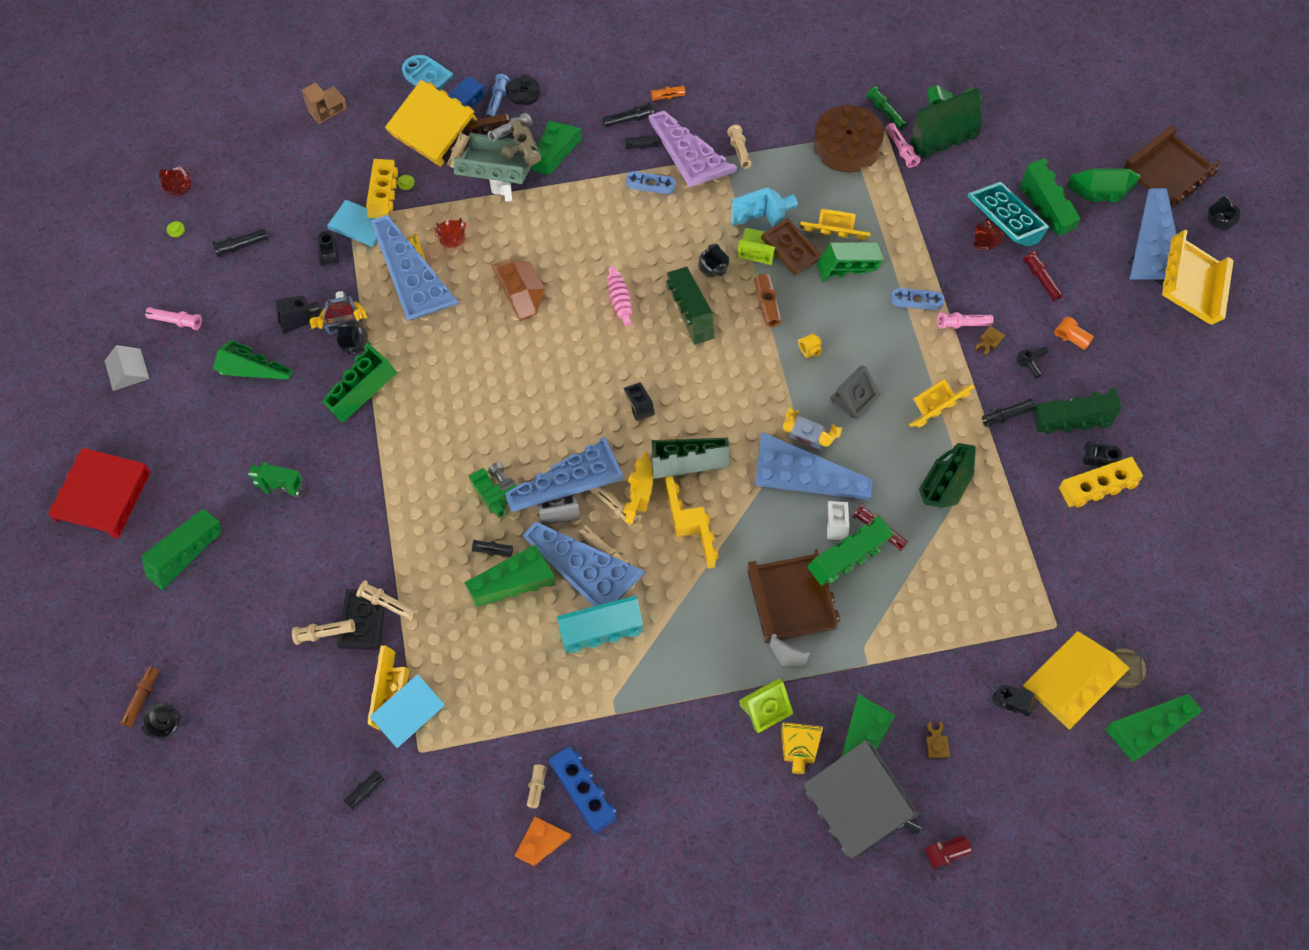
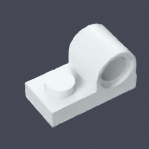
M489 179L493 194L505 195V201H513L511 182Z
M828 501L827 540H843L849 534L848 502Z

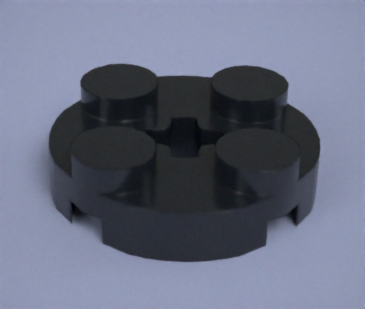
M527 74L512 80L507 85L508 97L514 104L531 105L540 97L539 83ZM527 89V92H521V90Z

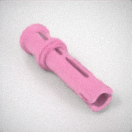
M894 123L888 124L885 130L899 149V155L906 161V166L908 168L917 166L921 158L914 153L913 146L907 144Z
M151 307L146 309V312L152 313L145 314L147 319L175 323L181 328L186 326L191 327L193 330H199L202 324V317L199 314L189 315L184 311L175 313Z
M940 312L937 324L940 329L945 327L958 329L961 326H992L993 316L991 314L961 315L959 312L953 314Z

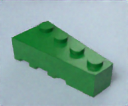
M204 509L192 516L141 556L146 577L163 590L212 540L219 536L221 532L220 521Z
M879 515L868 526L865 524L852 536H847L837 546H832L814 558L807 568L821 586L827 582L832 584L840 578V574L843 573L845 576L854 569L853 566L856 564L858 567L868 560L867 557L871 556V558L877 556L881 552L880 548L894 533Z
M858 694L841 757L864 741H870L877 750L895 714Z

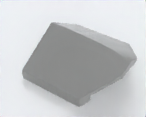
M775 634L771 637L770 648L781 666H806L810 653H803L777 639Z

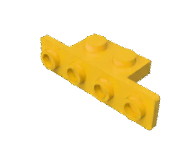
M821 209L818 224L800 222V228H803L805 232L816 230L820 231V234L823 235L835 233L838 234V237L848 238V236H853L859 241H866V239H870L871 235L869 232L853 230L856 214Z
M941 379L913 398L922 415L910 422L909 426L922 427L928 423V418L931 416L932 418L937 417L942 413L941 410L943 408H950L957 403L955 400L958 398L963 399L970 395V390L975 388L973 384L967 385L953 393L947 381Z
M386 645L381 646L378 655L374 689L368 714V725L380 730L379 727L371 720L370 716L408 683L409 676L408 668H393L395 651Z

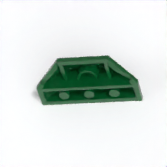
M957 443L953 449L936 459L919 488L925 505L944 508L958 504L974 476L975 445Z

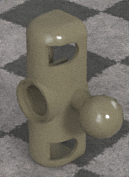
M515 120L511 124V131L517 145L512 147L504 146L501 149V155L505 159H511L514 153L520 151L527 165L532 166L541 160V154L528 125L523 120Z

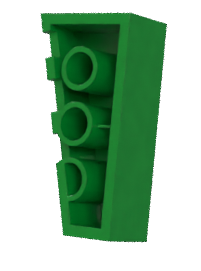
M1043 158L1027 165L1020 189L1023 194L1029 197L1032 206H1036L1040 211L1041 217L1047 220L1051 230L1056 232L1058 236H1061L1076 229L1080 217L1070 200L1065 199L1064 189L1062 186H1057L1053 179L1056 176L1053 171L1048 170L1046 167L1048 162Z
M368 342L364 346V352L361 355L358 354L354 359L355 363L351 369H347L344 372L341 382L336 383L322 401L341 423L346 421L397 374V371L389 361Z
M536 545L464 582L467 592L476 607L501 601L502 598L519 596L520 593L533 592L542 587L556 585L555 576Z
M1187 694L1111 722L1105 730L1134 763L1193 720L1203 710Z

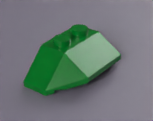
M1090 169L1078 174H1070L1067 187L1086 201L1118 202L1124 199L1137 186L1140 174H1136L1130 169Z

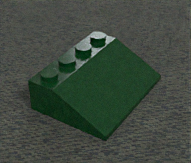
M979 88L917 112L910 145L913 146L920 158L930 157L935 152L945 151L953 145L958 146L968 139L973 140L979 136L982 126Z

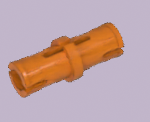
M683 85L671 88L667 86L665 89L651 90L652 101L661 99L671 100L673 97L685 96V87Z

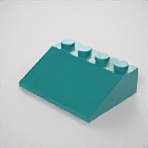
M1002 182L973 191L967 195L974 204L1018 244L1028 247L1035 245L1041 241L1049 229V226Z

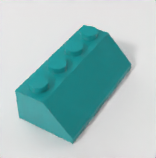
M636 595L557 616L565 653H576L585 647L595 648L600 646L601 643L608 641L610 643L617 642L626 636L636 637L643 632V622Z

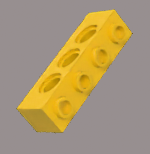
M373 160L366 204L367 218L389 216L390 212H393V201L391 200H395V190L393 189H396L395 178H398V167H395V160Z
M1129 457L1062 481L1059 489L1069 507L1075 505L1076 507H1081L1089 500L1098 501L1107 494L1116 495L1124 488L1133 489L1137 487L1143 474L1133 457Z

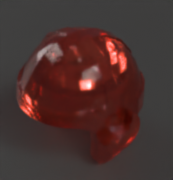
M178 166L171 170L162 169L159 172L162 189L171 196L179 197L184 195L192 187L190 174L183 167Z
M462 218L459 220H445L440 224L436 223L434 228L435 236L439 237V241L444 247L457 248L465 240L466 223L463 222Z
M990 218L981 221L974 229L975 242L973 246L980 251L983 249L993 250L1004 240V231Z

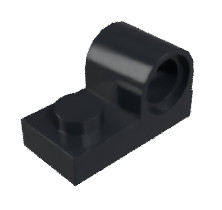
M641 382L623 388L624 394L631 404L636 421L655 415L653 401Z

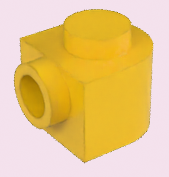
M811 333L798 340L799 348L806 359L817 357L822 353V342L818 335Z

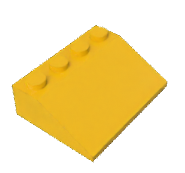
M1077 631L1023 687L1033 692L1035 698L1070 730L1130 668L1114 653Z

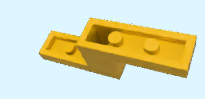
M673 476L665 477V488L676 538L700 534L707 569L715 568L716 560L719 558L717 548L713 549L712 542H714L713 531H709L708 528L710 524L709 514L705 513L704 507L683 510L682 500L677 498V494H679L678 483H674Z

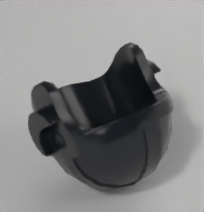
M1227 196L1221 197L1208 208L1209 223L1221 230H1228L1233 227L1240 218V209L1233 205Z
M718 244L708 245V249L704 250L699 256V270L707 277H720L725 274L729 266L728 255L724 253Z
M346 321L341 322L337 326V344L344 353L354 355L356 351L364 349L368 342V333L364 327L357 323H346Z
M165 702L155 703L146 710L144 725L141 728L146 736L164 739L176 733L182 717L172 705Z

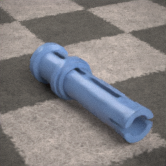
M504 74L496 75V82L491 89L492 97L485 117L496 116L501 99L506 94V86L510 82L508 76Z

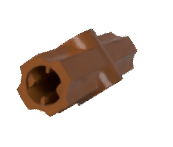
M766 273L759 274L754 278L759 297V307L762 310L766 326L770 328L776 327L782 322L776 301V292L773 290L770 275Z

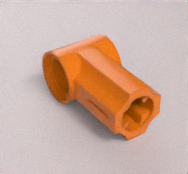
M1065 317L1054 330L1055 336L1063 338V341L1069 340L1084 350L1087 349L1095 337L1078 327L1076 320L1071 317Z

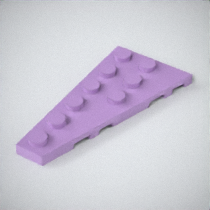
M661 111L649 115V122L689 187L737 172V167L733 163L729 164L726 158L716 154L711 146L698 136H693L689 133V129L681 127L678 121L667 112Z

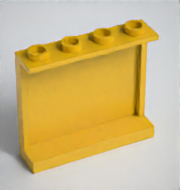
M420 80L385 128L392 136L441 167L445 163L442 159L443 155L458 137L459 133H461L470 119L477 121V118L473 114L474 110L467 105L466 107L462 106L458 99L454 97L451 99L444 90H437L436 86L428 81L426 83Z
M1187 230L1175 234L1171 239L1162 295L1208 324L1213 325L1225 319L1234 260L1229 257L1222 261L1216 260L1186 240Z

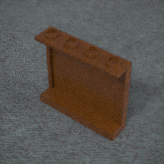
M1173 124L1130 157L1124 166V169H1130L1136 174H1140L1139 183L1148 190L1167 188L1171 207L1175 203L1179 205L1184 200L1186 194L1191 195L1197 185L1202 186L1208 179V176L1213 177L1219 169L1217 167L1220 163V160H1217L1214 164H1211L1177 138L1175 133L1178 128Z
M815 549L813 555L757 565L756 561L748 562L747 573L765 643L771 642L773 634L777 635V639L785 640L836 630L837 624L840 622L838 610H835L833 606L835 598L833 592L829 591L828 585L830 583L827 582L821 586L807 568L814 558L819 556L818 549Z

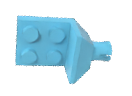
M767 187L732 199L730 221L735 226L753 219H759L765 215L773 228L784 220L787 210L798 207V202L794 194L781 198L779 193Z

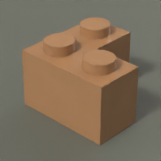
M315 82L301 90L308 112L318 124L347 109L344 97L334 86L323 91Z

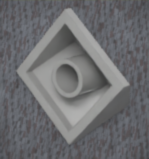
M116 345L105 359L113 391L149 379L143 354L139 348Z
M576 494L538 504L541 524L544 526L580 519Z

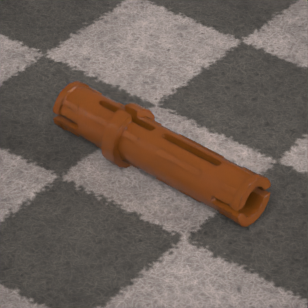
M147 666L141 681L136 685L137 689L119 724L129 728L133 727L132 725L148 693H151L153 690L152 685L158 673H160L158 669H152L151 666Z

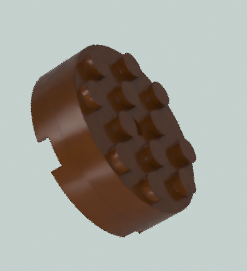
M849 104L831 108L822 114L816 123L813 141L815 154L818 153L824 165L840 172H858L862 167L867 165L870 167L877 161L881 153L884 139L883 125L877 116L866 108Z

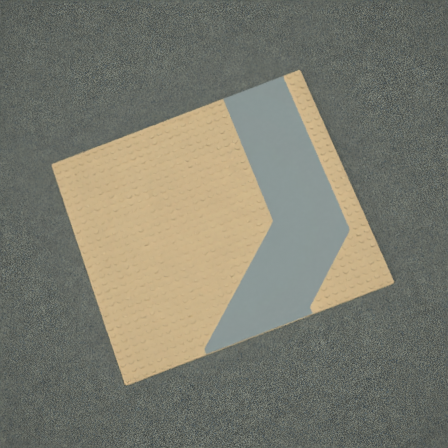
M884 131L881 153L877 161L870 167L867 165L860 168L858 172H840L827 167L821 162L822 158L818 153L815 154L813 142L750 152L748 155L751 166L747 169L741 168L737 155L726 156V161L729 164L733 163L737 167V172L692 187L687 185L676 165L635 171L672 177L676 182V189L672 194L630 189L626 185L628 173L513 191V201H505V195L494 194L390 212L389 217L405 238L415 233L417 234L427 264L459 301L458 305L409 322L405 316L379 243L377 242L373 248L351 239L359 302L366 310L368 317L362 319V325L368 333V343L385 357L397 371V374L372 396L398 601L417 610L412 621L400 616L406 663L409 669L408 678L410 681L418 674L445 704L443 708L416 731L419 752L424 753L765 686L779 678L786 682L1051 630L1057 627L990 429L982 423L986 419L982 420L984 412L976 389L970 390L971 394L967 397L955 400L957 403L952 407L943 408L941 410L942 413L937 417L932 418L931 416L928 418V423L922 427L909 426L910 422L922 415L913 398L941 379L947 381L953 393L964 386L974 385L955 329L953 327H945L944 329L938 327L937 318L939 313L949 314L945 300L942 308L939 310L898 307L891 302L892 292L896 288L935 291L941 294L942 291L886 131ZM650 180L647 181L646 184L654 185L655 182ZM767 187L779 193L781 198L794 194L798 207L787 210L784 220L789 218L821 255H823L829 244L833 242L878 243L884 261L877 271L854 275L853 272L844 274V278L838 279V276L828 277V281L822 282L816 265L818 262L797 276H794L776 255H774L772 265L737 258L738 244L740 239L742 240L745 228L766 232L772 227L765 215L759 219H753L744 224L733 226L730 221L732 199ZM821 209L856 214L853 230L869 232L871 235L870 239L859 241L853 236L841 238L835 233L823 235L820 234V231L816 230L805 232L803 228H800V222L818 224ZM718 244L729 257V266L725 274L720 277H707L698 267L700 254L708 249V245ZM506 259L530 261L545 288L537 315L519 321L491 266ZM614 266L616 271L621 273L630 294L632 316L630 317L631 324L628 326L624 325L623 319L618 318L610 300L607 277L610 274L609 267ZM686 266L713 312L715 339L694 345L676 302L673 301L671 291L667 290L665 281L668 280L667 272ZM764 273L770 275L782 320L781 324L771 328L765 324L754 282L755 277ZM919 296L913 297V300L915 302H921L922 298ZM814 333L821 339L822 353L817 357L806 359L799 348L798 340ZM862 365L866 366L880 396L857 419L850 417L845 406L833 404L830 397ZM641 382L653 401L655 415L636 421L631 404L624 394L623 388ZM791 407L794 411L799 410L798 416L823 425L827 433L830 431L832 424H835V427H842L840 437L836 438L829 446H823L821 452L787 439L789 432L783 429V424L788 408ZM762 432L872 479L871 499L863 500L755 486ZM605 436L622 471L623 480L604 485L603 487L622 503H631V499H629L631 494V483H628L631 472L636 471L634 469L637 458L641 459L643 452L648 454L652 466L651 440L728 437L730 467L673 476L674 483H678L679 486L677 498L682 500L683 510L704 507L705 513L709 514L710 524L708 528L709 531H713L714 542H712L713 549L717 548L719 558L716 560L715 568L707 569L700 534L676 538L665 488V477L653 479L646 513L638 510L637 513L642 515L641 520L631 529L623 519L616 517L615 511L590 490L576 493L580 519L545 525L591 546L579 535V531L582 528L585 530L584 526L588 525L611 549H617L619 551L618 554L622 558L629 560L630 565L646 572L622 597L624 599L637 596L643 622V632L636 637L626 636L613 643L609 641L604 642L595 648H581L576 653H565L557 616L594 606L545 558L544 560L555 576V586H546L539 588L537 591L520 593L519 596L502 598L501 601L479 607L475 606L464 582L510 557L494 555L493 557L486 553L472 552L473 540L484 542L496 541L498 544L513 545L512 556L532 546L522 535L535 521L541 524L538 505L511 512L509 504L504 506L507 513L498 518L494 513L489 512L470 483L469 475L484 468L492 483L496 485L499 482L496 477H492L489 474L488 468L492 464L500 462L504 467L503 474L507 478H512L517 486L524 482L529 483L536 479V475L542 472L544 474L550 471V467L574 453L579 454L583 452L586 446L597 444L599 439ZM957 443L975 445L974 476L958 504L944 508L925 505L919 488L936 459L953 449ZM828 501L848 502V536H852L859 528L865 525L857 518H852L860 505L864 504L866 509L873 514L880 515L888 527L909 542L902 551H899L898 548L887 541L880 548L881 552L874 558H871V556L867 557L868 560L859 567L856 564L850 573L845 576L843 573L840 574V578L837 581L828 585L829 591L834 594V609L838 610L840 622H838L836 630L781 640L803 653H810L806 666H781L770 648V643H765L747 573L748 562L756 561L757 565L803 557L813 555L815 549H818L820 555L832 546H837L842 541L827 540Z

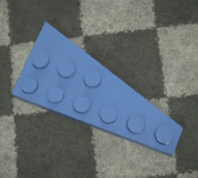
M1167 188L1149 189L1147 192L1144 214L1141 220V228L1138 234L1129 279H1165L1171 239L1176 234Z
M388 215L370 220L408 322L459 304V301L451 294L449 289L437 277L436 273L405 238Z
M762 432L755 486L863 500L871 499L872 479Z
M604 436L599 439L597 444L586 446L583 452L572 454L550 467V471L544 474L542 472L536 475V479L529 483L524 482L505 494L511 512L622 481L623 474Z
M536 521L522 535L532 546L536 545L541 555L593 606L622 599L646 573L644 570Z

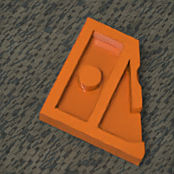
M534 817L515 857L535 866L547 855L554 852L556 848L568 841L572 835Z

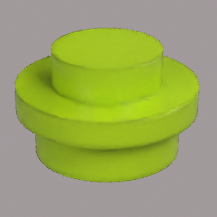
M402 175L398 178L397 184L402 190H410L414 186L415 181L410 175Z
M174 221L167 226L166 231L171 237H180L184 233L185 227L181 222Z

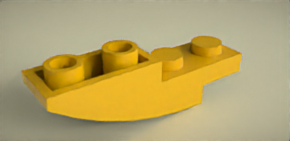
M643 452L641 459L637 458L634 465L636 471L631 472L628 483H631L629 498L631 503H626L624 513L627 514L625 522L633 524L638 510L646 513L653 485V472L649 456L646 452Z

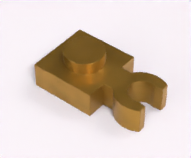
M990 326L980 337L979 341L981 343L976 345L975 351L977 352L980 348L984 349L983 357H986L990 348L995 350L1006 335Z
M931 722L927 724V731L931 734V737H926L928 759L950 757L948 737L941 736L943 731L942 722L938 723V730L932 729Z

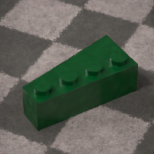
M1109 389V393L1100 395V392H1094L1091 394L1092 396L1082 399L1080 396H1075L1066 402H1063L1061 399L1037 404L1033 411L1037 431L1050 434L1058 430L1070 432L1073 429L1079 428L1081 430H1089L1092 427H1100L1102 429L1110 427L1122 408L1117 389Z

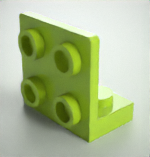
M745 228L742 240L740 239L738 244L737 258L772 265L775 247L765 244L761 239L762 234L765 233L764 231Z

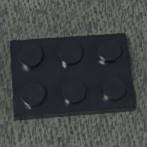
M346 589L341 621L353 619L355 631L339 634L338 647L340 649L379 650L385 607L379 604L373 605L371 601L362 596L360 598L357 597V589Z

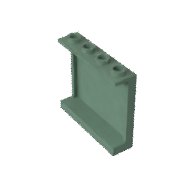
M470 133L469 146L462 157H454L455 175L518 184L524 182L532 167L527 165L520 151L514 153L511 159L502 157L501 149L504 146L512 147L517 145L514 139L502 137L493 142L489 140L488 135Z

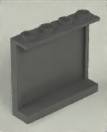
M870 741L862 742L803 784L806 788L805 793L807 797L817 805L819 816L823 820L826 819L830 825L828 827L830 833L834 838H838L842 844L840 846L842 852L851 859L859 857V854L908 820H912L919 815Z

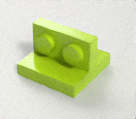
M780 678L739 700L740 706L750 716L757 733L793 714L784 683Z

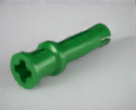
M877 86L870 89L866 98L871 99L875 104V108L881 110L895 124L898 130L905 128L907 123L888 103V98L881 94L880 89Z

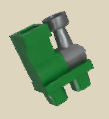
M263 462L261 467L252 465L248 473L249 477L254 479V486L260 487L265 494H270V490L275 495L287 492L293 497L301 499L305 491V484L301 483L302 477L299 471Z
M497 462L488 468L489 474L492 477H496L499 482L496 485L492 483L484 468L469 475L472 487L489 512L494 513L500 518L507 513L504 507L508 504L505 493L517 487V484H515L512 478H507L503 474L504 467L500 462Z

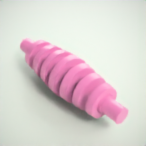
M614 266L609 267L610 274L607 277L610 300L618 318L623 319L624 325L628 326L631 324L630 317L632 316L630 294L621 273L617 272Z

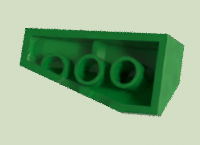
M233 340L228 341L218 349L213 366L214 370L225 376L289 379L294 374V370L277 361L268 362L266 355L251 353L252 348Z

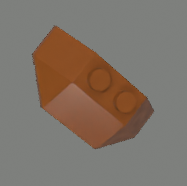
M506 259L491 265L519 321L537 315L545 288L530 261Z

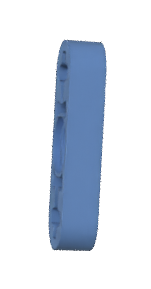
M635 171L629 172L626 176V185L630 189L661 194H672L676 189V182L672 177ZM652 180L655 184L647 185L646 182Z
M896 288L891 295V302L895 306L927 310L941 309L945 300L940 292ZM919 296L922 298V301L915 302L913 297Z

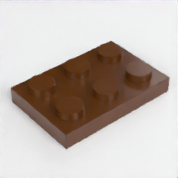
M789 218L766 231L761 236L765 244L775 247L774 254L794 276H797L818 262L822 256Z

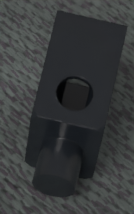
M304 296L275 300L277 320L283 334L310 324L311 315L320 312L318 303L308 304Z

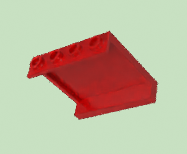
M82 448L75 458L72 469L67 473V479L59 489L55 502L50 506L48 515L55 522L63 520L108 532L111 537L119 539L151 471L144 463Z

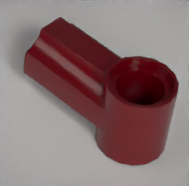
M964 835L944 843L942 841L934 843L924 849L934 870L943 864L946 866L951 861L972 853L971 845Z

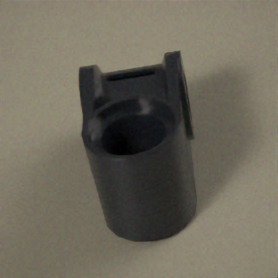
M322 231L318 235L320 265L324 266L326 263L333 262L339 264L337 244L333 233Z
M1090 441L1084 445L1086 453L1085 457H1083V463L1090 466L1103 467L1120 461L1123 453L1117 446Z
M1004 684L992 696L993 703L1000 708L1013 711L1014 713H1024V716H1030L1032 713L1035 694L1031 691Z

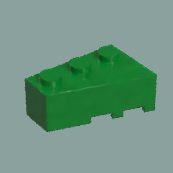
M549 120L537 146L542 158L539 162L532 165L533 171L550 175L562 160L572 152V149L582 141L581 128Z
M833 242L829 244L816 265L821 280L824 282L828 281V277L838 276L839 279L844 278V274L854 272V275L877 271L884 258L878 243Z

